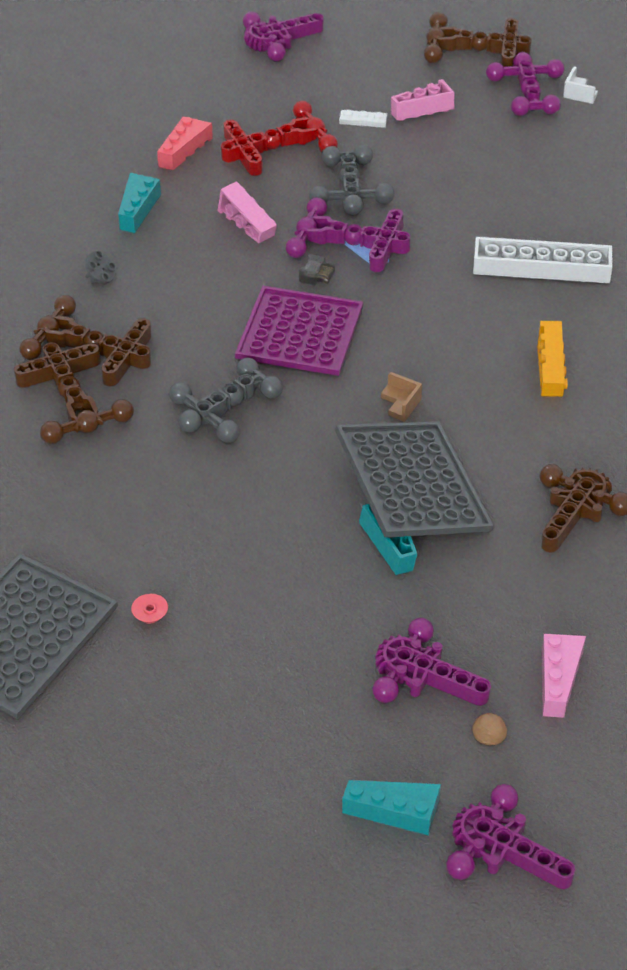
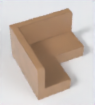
M390 372L388 374V385L381 392L382 399L394 403L388 411V416L405 422L422 399V383Z

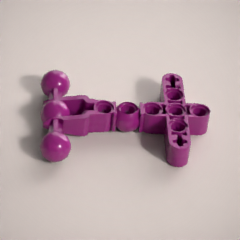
M317 197L312 198L307 203V217H302L297 222L296 237H292L286 243V251L293 258H300L306 253V239L322 245L326 243L345 244L346 242L350 245L360 244V247L365 246L371 249L369 252L370 270L381 272L385 269L391 253L406 254L410 251V234L402 231L403 211L400 209L390 210L381 228L364 226L362 228L357 224L348 226V223L345 224L341 221L332 220L329 216H324L327 212V204L323 199Z

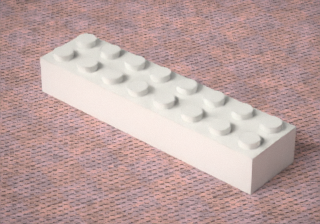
M476 237L473 274L610 283L612 245Z

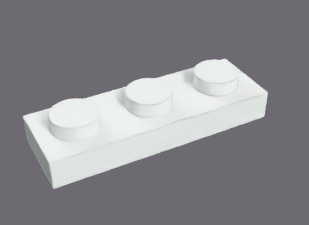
M341 110L339 124L386 128L387 113Z

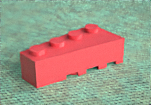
M183 116L157 151L158 167L174 170L186 160L187 156H192L198 147L202 148L205 145L204 142L213 139L212 123Z

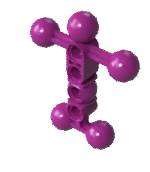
M521 52L515 56L513 67H503L498 62L488 65L486 76L491 81L496 82L500 81L504 76L518 75L521 92L525 97L519 96L512 100L511 110L515 115L523 116L529 110L543 109L546 114H554L559 111L561 103L557 96L547 95L543 100L539 101L541 89L535 74H547L551 78H559L565 71L564 64L560 60H550L547 65H533L531 56L528 53Z

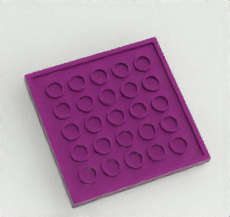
M262 286L236 349L235 359L249 357L259 363L339 376L363 309V301Z

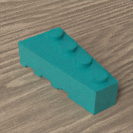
M130 173L118 213L120 230L132 233L137 231L161 196L160 179Z
M363 505L359 523L395 575L413 571L417 551L411 536L384 537L370 505Z
M349 780L342 798V813L429 835L440 800L441 784Z

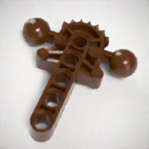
M554 464L546 465L541 469L539 476L542 484L551 488L550 503L559 507L543 530L542 549L549 553L556 552L580 518L592 519L593 522H600L603 503L608 504L611 512L616 516L627 515V493L618 492L614 495L610 494L612 483L609 477H605L604 473H599L598 469L593 471L591 468L588 470L583 467L581 470L575 468L570 477L564 476L562 469Z

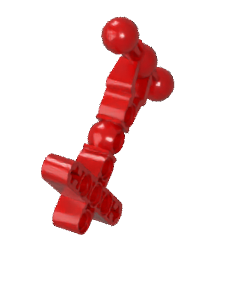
M304 100L298 101L293 107V113L297 119L276 127V130L269 129L265 133L260 132L246 135L235 120L225 121L224 137L226 141L221 144V156L224 162L240 160L250 175L257 176L263 172L260 154L268 151V149H276L280 145L282 147L298 143L303 145L318 138L319 150L323 152L328 146L337 147L338 142L335 136L326 134L327 129H325L324 121L311 115V104Z

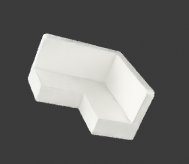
M573 67L565 81L564 98L593 104L598 91L595 90L594 86L587 85V79L576 77L577 67Z

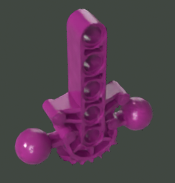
M248 12L243 17V24L246 28L244 40L250 49H254V51L259 50L260 52L267 51L268 57L272 61H280L285 57V49L291 48V40L323 31L324 16L320 13H313L281 22L275 16H270L269 22L265 23L261 22L260 16L256 12Z
M417 618L410 622L408 627L409 638L401 637L398 634L397 638L390 636L389 640L384 639L382 644H379L375 655V665L378 668L379 674L386 675L378 678L372 687L374 697L379 702H393L399 693L398 684L406 682L405 684L410 687V694L413 697H418L427 684L475 705L482 706L487 704L491 690V683L487 679L440 660L443 647L440 642L433 643L432 647H421V644L428 642L434 633L431 622L426 618Z
M500 784L492 790L490 795L491 807L482 806L479 801L477 806L470 803L468 809L463 807L461 813H457L452 826V836L455 838V845L463 846L464 848L463 850L453 852L446 862L447 871L454 879L464 880L469 878L475 869L473 858L483 857V860L488 865L487 870L490 874H497L499 868L507 860L557 888L567 889L572 885L575 874L574 864L570 860L522 836L521 834L525 830L526 817L523 814H517L515 818H503V812L512 811L519 801L517 791L511 785Z

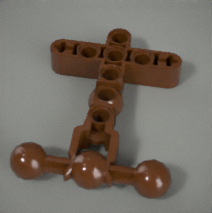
M435 12L429 19L432 29H429L427 33V44L429 46L424 50V57L429 63H437L441 60L443 55L442 49L447 51L472 50L473 47L476 51L486 49V52L502 54L501 65L503 67H513L515 55L525 52L530 54L532 39L529 36L517 35L519 22L515 18L506 19L504 33H488V36L484 32H477L473 35L474 31L457 29V27H446L448 20L442 12Z
M61 295L55 300V311L38 321L37 329L34 330L35 336L23 340L19 348L22 357L27 360H34L41 355V344L45 339L49 343H56L61 348L66 346L75 348L90 343L96 344L99 347L100 355L108 358L101 367L103 383L106 386H115L130 366L146 369L151 365L150 348L146 346L151 339V324L146 318L137 319L123 338L115 335H104L99 331H91L90 328L77 324L73 318L68 317L75 312L76 303L71 296Z
M47 343L43 346L44 357L18 364L14 368L17 386L25 388L54 379L58 386L59 394L65 398L69 422L60 424L56 421H47L40 429V436L46 443L56 444L62 439L63 434L75 431L78 433L81 431L91 433L97 429L98 425H103L104 421L115 419L118 422H127L133 416V405L125 399H119L114 402L109 410L98 412L93 397L86 396L81 389L80 382L73 376V373L90 369L100 364L99 347L96 344L90 343L61 351L56 343ZM83 409L76 417V411Z

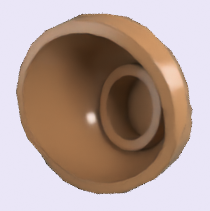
M493 713L483 714L473 723V735L478 742L484 745L493 746L500 744L507 736V727L503 719Z

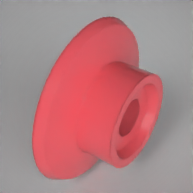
M144 594L135 599L131 610L138 620L145 623H155L167 613L168 603L160 595Z

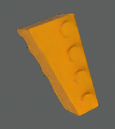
M540 321L537 352L541 396L563 397L564 389H567L568 380L565 378L566 366H564L565 354H563L562 321Z

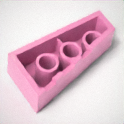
M443 79L439 80L438 84L435 85L433 83L427 84V87L424 89L418 87L412 93L407 91L391 97V114L399 121L454 109V91Z
M236 181L221 189L217 209L219 213L224 212L228 220L233 219L238 228L243 227L245 233L258 243L275 236L277 224L256 203L255 199L246 192L244 187Z
M544 634L542 644L543 716L564 718L584 651L586 636Z

